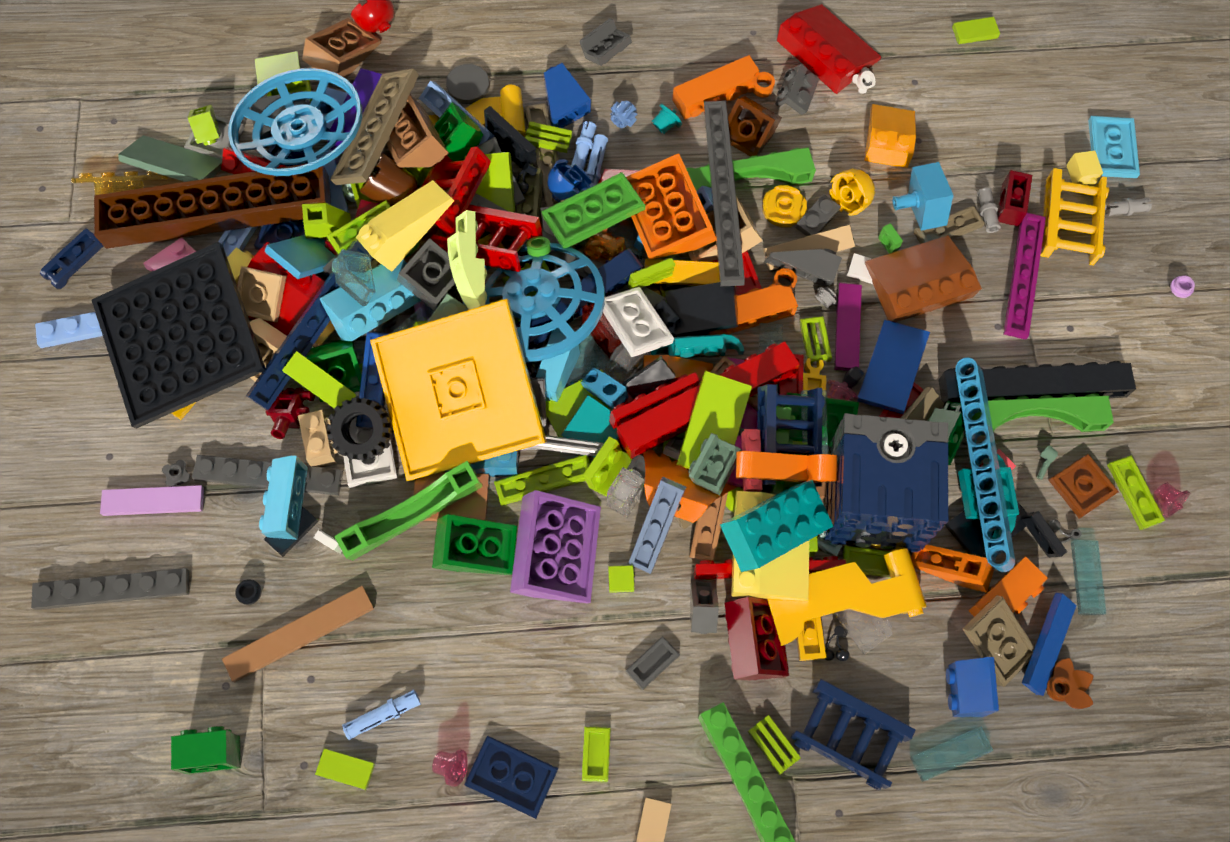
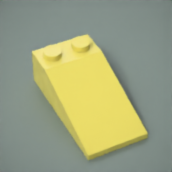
M432 180L371 219L367 225L360 229L356 239L374 259L392 272L454 200Z

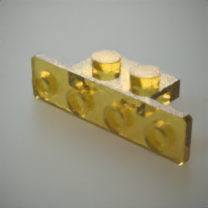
M138 171L124 172V176H116L115 172H103L101 177H93L92 173H80L78 178H71V183L94 182L95 195L141 189L143 188L142 180L168 179V177L151 171H146L147 175L139 176Z

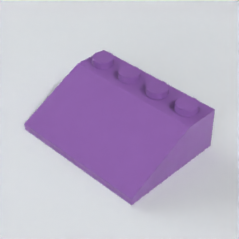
M537 490L522 497L510 593L533 598L591 603L601 507Z

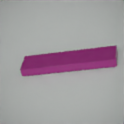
M839 283L837 287L834 370L848 371L855 366L859 368L862 285Z

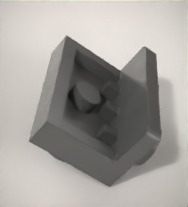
M611 18L580 40L585 59L600 66L606 64L612 57L622 52L632 43L630 35L617 30L615 22Z
M800 64L793 69H788L784 74V82L777 92L778 98L775 105L780 107L786 103L800 115H803L808 111L820 78Z

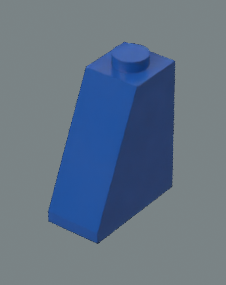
M563 63L550 67L544 72L545 91L551 125L553 127L564 128L591 112V99Z

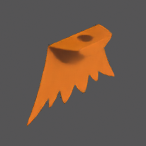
M652 449L643 453L645 461L644 488L649 507L663 477L686 486L680 502L681 508L677 510L675 517L694 523L703 515L711 503L731 490L738 488L726 483L721 494L718 495L694 484L689 477V469L677 465L678 460L671 462L669 456L663 453L659 457Z

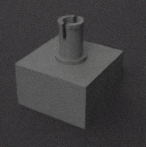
M430 238L399 272L397 278L399 283L432 310H435L446 293L449 294L456 286L448 253Z

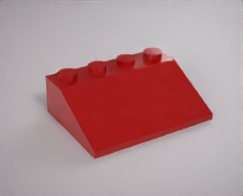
M822 4L797 12L780 24L777 42L807 69L819 77L835 94L852 82L853 75L859 74L862 68L866 67L869 69L881 59V56Z
M267 242L251 259L247 267L286 276L278 322L264 321L288 336L325 281L315 274L300 279L294 277L264 252L266 246L270 244ZM248 316V319L251 321L258 319L255 317Z

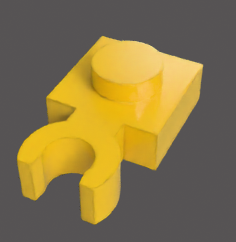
M808 358L804 363L806 373H803V394L808 395L809 390L822 388V395L826 397V375H820V371L824 366L823 360H819L817 368L811 366V359Z

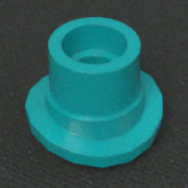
M661 103L659 106L662 109L652 120L655 127L662 134H665L674 126L680 128L682 122L676 115L677 111L675 109L671 111Z

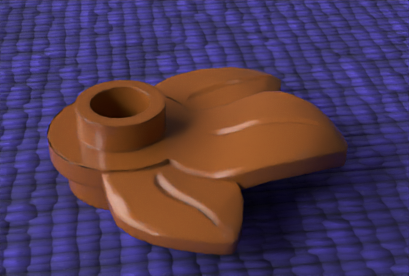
M1063 659L1054 666L1053 677L1048 680L1046 692L1051 699L1058 702L1065 701L1072 708H1088L1093 705V700L1085 691L1090 686L1094 676L1083 670H1074L1071 659ZM1056 684L1061 687V693L1056 692Z

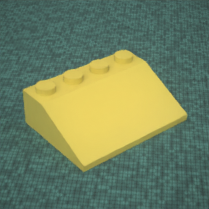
M737 491L735 495L734 517L775 496V494ZM809 540L758 569L741 572L733 555L731 597L808 601Z

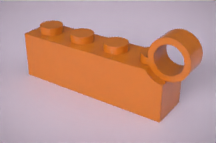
M750 55L674 87L672 101L685 120L690 117H697L704 112V102L733 101L747 92H753L761 98L768 97L773 92L775 79L768 72L759 73L758 67ZM764 82L767 83L769 86L761 87L758 85V83Z
M787 268L780 269L775 273L773 282L769 287L760 290L755 288L746 294L736 295L739 327L705 332L706 335H728L794 316L798 307L793 294L797 283L796 274ZM787 278L790 280L791 285H781L778 279Z

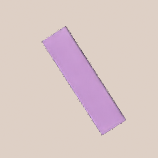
M199 485L102 490L100 514L103 516L200 512L203 511L204 487Z

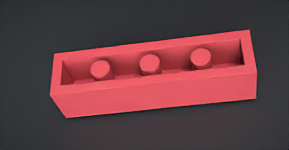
M745 429L741 433L742 451L761 452L760 430ZM743 479V491L761 492L762 480Z

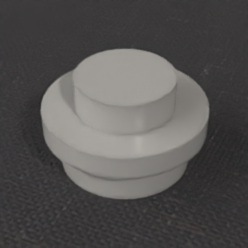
M819 287L817 289L818 292L815 294V297L822 305L828 308L836 303L834 299L836 294L830 288Z

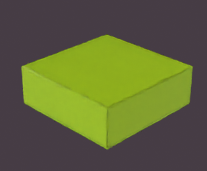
M633 565L608 566L609 593L634 592Z

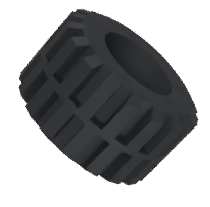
M352 398L350 401H343L342 406H336L334 409L336 411L335 414H330L329 419L332 421L331 425L327 424V430L331 431L328 438L333 441L332 446L334 449L339 450V454L350 459L365 460L373 459L375 456L383 454L385 448H389L391 445L389 440L393 439L394 434H392L393 426L390 415L386 412L387 409L376 401L365 398ZM358 415H367L373 424L372 436L363 444L356 443L351 438L349 432L352 420Z

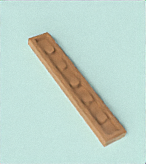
M360 586L222 658L231 681L235 683L374 610V607L364 587Z

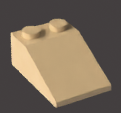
M736 196L743 253L762 242V239L747 210ZM711 211L707 216L715 233L714 213ZM716 241L697 250L688 251L691 260L699 262L717 260Z

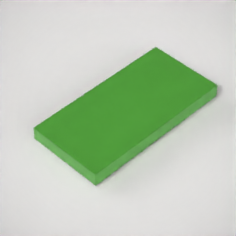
M623 172L541 211L561 246L568 248L645 210V204Z

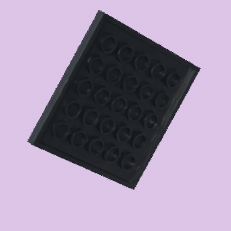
M220 242L207 246L92 299L129 421L133 428L137 429L266 370L224 247Z

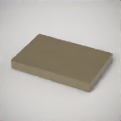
M997 595L962 628L981 658L994 657L996 682L998 685L1005 687L1030 662L1034 646L1002 596Z

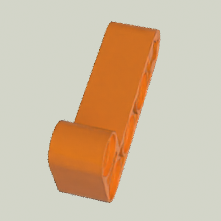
M738 451L736 452V478L806 482L813 480L814 483L837 481V455L818 454L807 456Z

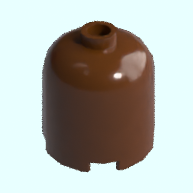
M383 154L373 170L375 175H371L367 182H364L359 192L379 204L386 200L392 207L416 191L417 180L409 171L399 167L394 160Z

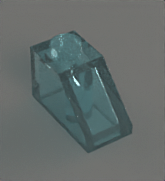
M342 249L338 257L334 258L332 262V272L335 273L336 283L360 305L367 306L376 292L369 254Z

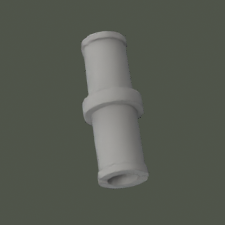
M985 187L977 192L981 205L979 211L980 215L984 217L986 232L994 233L1001 228L997 216L998 207L994 204L991 188Z
M1148 197L1134 200L1124 198L1122 201L1105 202V210H1109L1105 212V216L1120 214L1130 216L1137 212H1149L1152 208V203L1145 204L1146 202H1151Z

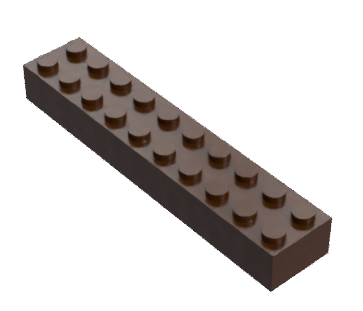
M302 165L288 166V167H282V168H276V169L293 168V167H299V166H302ZM323 165L315 170L291 176H274L255 171L94 195V236L108 249L302 220V204L327 203L331 205L329 175Z

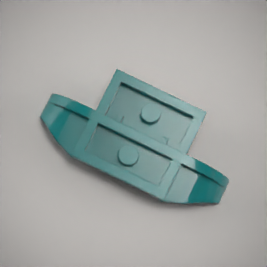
M720 334L674 337L673 344L652 350L651 355L666 353L670 356L680 355L687 358L695 354L714 356L719 353L720 356H725L726 349H734L738 352V355H743L745 350L738 338L732 335Z
M997 454L1009 526L1012 533L1016 523V516L1019 515L1011 467H1007L1004 460ZM990 458L983 459V466L981 467L987 466ZM962 469L958 471L966 519H980L972 469ZM987 482L984 485V491L993 488L994 482ZM998 505L990 506L988 515L995 514L998 510ZM1002 529L994 530L992 539H998L1002 534Z

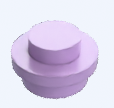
M1178 276L1170 284L1172 293L1177 297L1187 298L1194 292L1195 283L1188 276Z

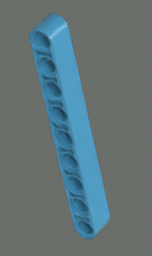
M968 357L957 362L956 376L986 558L988 563L996 570L1007 572L1015 565V554L984 375L977 362ZM974 368L970 375H965L966 370ZM978 390L976 396L968 398L971 391ZM982 412L978 420H972L975 413ZM986 435L982 443L976 444L979 436ZM990 458L987 466L980 467V462L983 459ZM989 481H993V488L984 491V485ZM992 505H998L997 512L995 514L988 515L989 507ZM1002 529L1001 536L998 539H992L993 531ZM1001 553H1006V560L1001 564H996V557Z

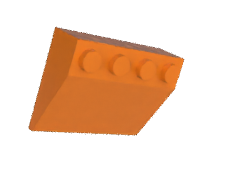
M679 153L626 177L645 204V210L631 216L649 260L697 250L716 241L712 225Z

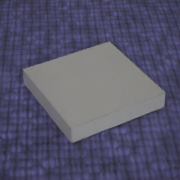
M215 116L220 131V137L216 139V143L210 145L197 144L192 131L184 148L222 159L223 148H232L228 137L230 120ZM243 124L239 128L238 140L245 129Z

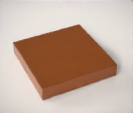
M1086 454L1049 479V482L1079 519L1119 492L1089 454Z

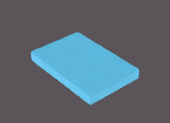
M1091 116L1088 120L1091 151H1096L1103 171L1102 176L1138 178L1140 170L1134 118Z

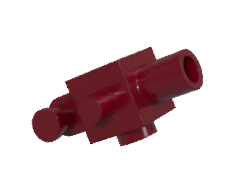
M287 388L282 390L270 409L266 410V415L270 416L274 422L270 432L271 435L277 439H284L288 428L299 429L298 415L310 413L309 407H305L303 401H314L315 394L309 390L304 391L303 388H296L295 390L294 388Z

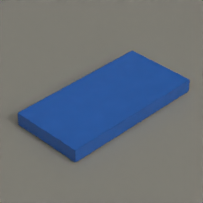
M884 320L857 401L904 415L930 332Z

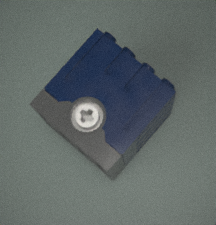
M845 413L843 420L839 424V429L837 428L830 446L827 448V454L837 455V481L826 482L825 509L833 527L825 531L824 541H831V544L834 545L856 543L858 547L881 545V548L885 550H893L896 547L908 548L909 552L923 550L925 545L931 541V538L936 536L937 531H940L944 524H947L949 521L948 423Z

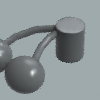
M1052 519L1048 523L1053 532L1059 530L1063 535L1070 537L1060 541L1061 543H1066L1071 539L1078 540L1082 535L1079 529H1074L1070 534H1066L1061 530V524L1057 519Z

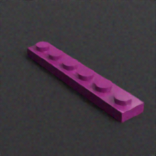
M1027 213L1020 223L1003 335L1025 340L1029 337L1046 220L1044 216Z

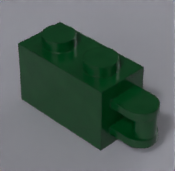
M947 401L943 409L935 408L927 421L948 423V465H951L966 431L961 402Z

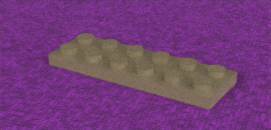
M414 68L381 75L362 114L361 125L356 137L345 149L330 179L335 185L367 182L373 174L372 172L377 161L381 158V153L390 139L394 126L398 122V117L407 103L408 96L415 86L419 74Z

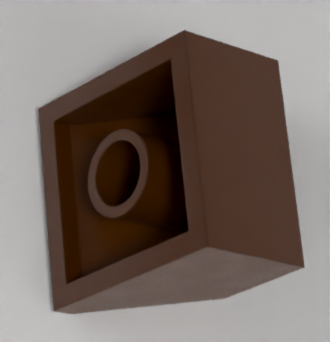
M746 96L737 98L728 116L730 145L750 157L758 156L772 138L782 117Z

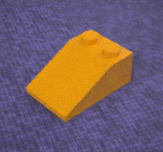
M872 104L864 161L908 168L914 154L916 139L915 111Z

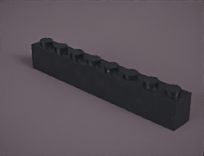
M1112 361L1107 364L1089 362L1084 365L1066 363L1061 366L1043 364L1038 367L1020 365L1015 368L997 366L992 369L980 367L984 375L988 401L999 397L1006 398V400H1015L1023 396H1027L1029 399H1038L1046 395H1050L1052 398H1061L1071 394L1076 395V397L1099 394V396H1109V398H1127L1136 390L1131 363H1121V361ZM956 368L947 369L938 380L941 400L944 403L943 406H945L947 401L961 402ZM974 368L966 370L965 375H970ZM978 390L971 391L968 398L976 396Z

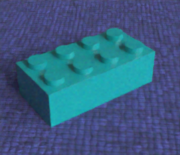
M813 480L782 491L723 522L720 526L741 572L766 565L832 528L833 524Z

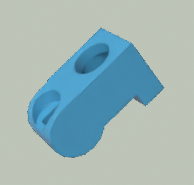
M592 368L581 381V385L589 393L606 403L611 410L615 406L624 403L629 397L625 386L596 368Z

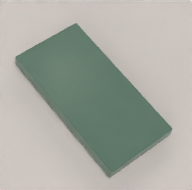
M144 135L118 154L119 161L183 182L212 178L221 170L222 159Z

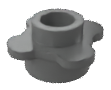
M178 460L175 464L163 466L162 472L166 475L165 483L167 486L181 485L190 479V474L185 468L186 462L184 460Z

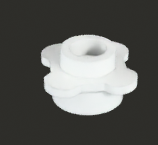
M866 67L862 68L859 74H855L852 77V82L857 85L858 92L861 94L866 93L867 89L873 87L876 83L874 74Z

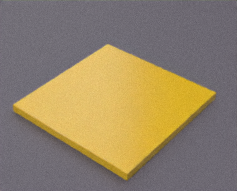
M503 299L370 340L407 481L451 470L466 461L472 464L547 443L509 299Z

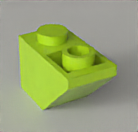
M327 203L302 204L306 238L327 237V235L351 221L350 213Z

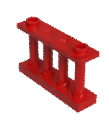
M471 147L465 160L453 162L445 155L440 162L431 167L421 186L423 187L433 180L443 190L450 188L447 194L454 202L434 223L447 236H452L456 233V217L468 209L491 163L490 159L478 147ZM459 170L456 178L450 179L453 172Z
M469 205L467 210L475 212V221L478 224L476 244L485 231L495 233L488 245L477 244L478 252L476 258L484 259L486 266L520 272L521 266L518 251L526 239L543 235L539 217ZM432 235L431 240L448 253L447 239L451 236L441 237ZM505 235L516 237L509 249L498 248Z

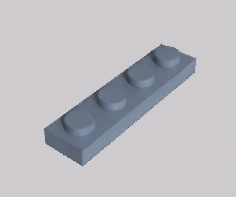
M665 477L660 480L628 564L649 574L652 573L686 486Z

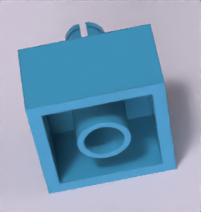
M936 162L912 167L908 194L893 196L892 199L895 211L909 207L912 208L921 231L947 226L953 193L940 163Z

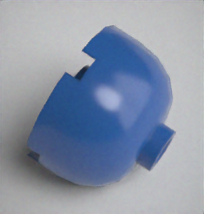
M559 159L553 165L548 174L547 181L552 197L559 203L561 200L570 198L590 188L592 183L591 178L579 166L575 164L571 167L567 165V160Z

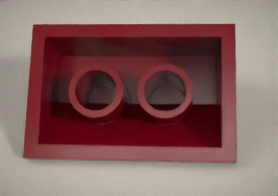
M745 597L724 603L729 636L728 643L732 661L731 668L734 679L760 680L789 677L785 645L781 646L767 599Z

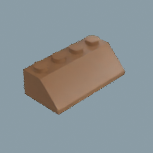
M409 94L407 103L403 107L398 117V122L394 126L390 139L386 144L399 167H432L437 162H440L448 154V151L425 109Z

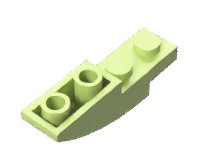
M466 210L456 217V233L447 239L449 262L455 284L468 310L483 306L486 303L485 279L487 271L485 269V260L476 258L478 252L476 244L478 224L475 221V212Z

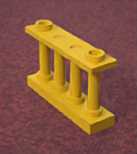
M1053 168L1046 179L1043 216L1046 217L1041 249L1042 257L1049 258L1054 250L1061 248L1089 253V265L1094 266L1098 259L1104 256L1105 200L1109 193V187L1106 186L1107 177L1102 176L1094 187L1065 182L1062 179V169ZM1064 190L1093 195V206L1064 201L1063 198H1060L1061 192ZM1062 209L1091 214L1092 225L1062 220L1059 217V211ZM1065 229L1091 234L1090 244L1060 239L1057 236L1058 230Z

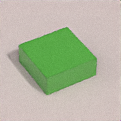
M891 223L882 228L878 237L889 254L898 251L903 242Z

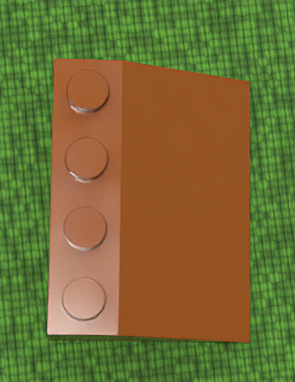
M948 235L865 261L866 268L872 278V283L887 320L895 323L971 299L982 289L973 267Z

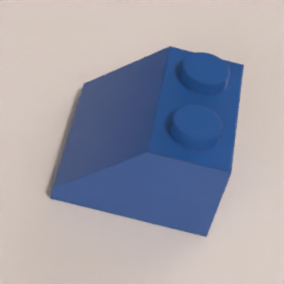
M994 657L955 661L948 665L946 681L947 684H950L951 694L948 696V707L952 710L953 717H985L999 711Z

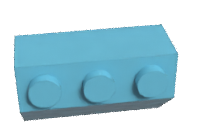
M291 455L273 459L272 467H268L267 481H269L268 491H265L263 495L265 512L264 515H261L259 521L261 533L266 537L298 539L308 467L297 456Z

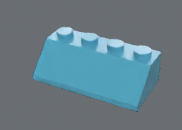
M404 259L392 272L380 264L319 298L342 341L357 339L421 301L397 281L399 272L407 264Z

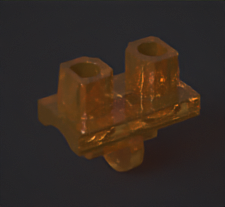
M608 232L603 234L597 233L589 237L590 240L585 245L586 256L593 260L603 258L610 261L618 256V253L626 250L624 237H613Z

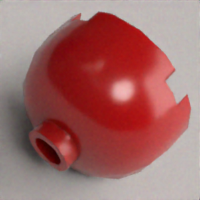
M367 0L363 6L360 3L356 5L351 12V17L362 30L372 33L378 31L383 33L391 27L390 22L395 14L394 5L391 0Z

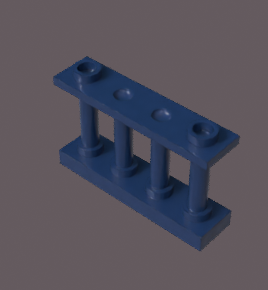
M767 384L758 387L757 429L760 430L761 452L807 456L822 454V409L825 404L822 388L809 390L808 396L778 394L776 392V385ZM778 404L808 406L807 420L778 419L776 416V406ZM777 429L807 430V445L779 444L776 441ZM762 480V486L776 485V481ZM822 482L814 483L815 487H822Z
M820 679L812 691L818 695V702L803 733L796 730L790 738L795 740V745L802 750L809 752L811 749L867 779L866 784L876 790L890 788L892 782L883 778L898 743L911 740L916 729ZM834 703L841 707L840 711L842 713L827 745L824 746L813 740L812 737L827 706ZM856 715L865 720V727L850 759L837 753L836 749L851 717ZM880 728L888 732L887 736L889 739L874 772L859 764L874 731Z

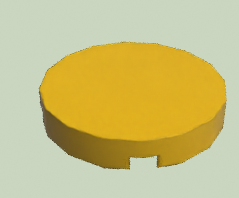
M778 185L774 189L769 190L762 202V212L765 218L773 225L779 227H792L796 225L807 210V200L805 197L803 198L797 188L789 185Z

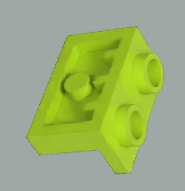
M608 437L583 474V477L590 489L609 498L624 477V473L632 459L621 450L616 439Z

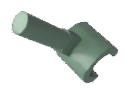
M1050 445L1040 454L1045 459L1037 475V478L1043 480L1048 467L1058 456V452Z

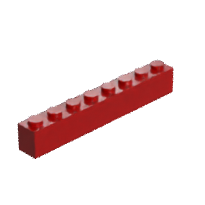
M786 342L779 345L775 343L767 347L765 352L759 355H750L739 365H730L720 376L752 386L750 398L758 393V387L767 384L776 385L796 375L800 364ZM694 385L689 386L683 390L682 394L676 397H667L660 405L654 408L648 407L639 416L633 419L631 417L626 418L619 423V426H617V437L630 459L687 431L700 385L696 387Z

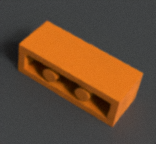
M1025 556L968 611L975 617L992 599L999 595L1005 599L1012 612L1019 614L1027 607L1028 603L1026 600L1030 596L1035 598L1045 589L1042 584L1048 577Z

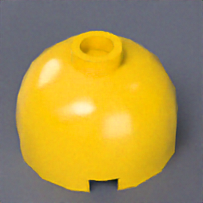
M849 169L836 174L832 178V188L829 190L831 200L841 206V212L844 209L849 213L847 215H856L864 211L872 203L875 195V185L866 172L858 169Z

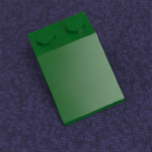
M447 514L437 519L432 568L455 572L512 575L517 526Z

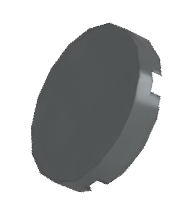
M474 64L456 66L447 76V91L459 103L473 104L488 93V75L481 67Z

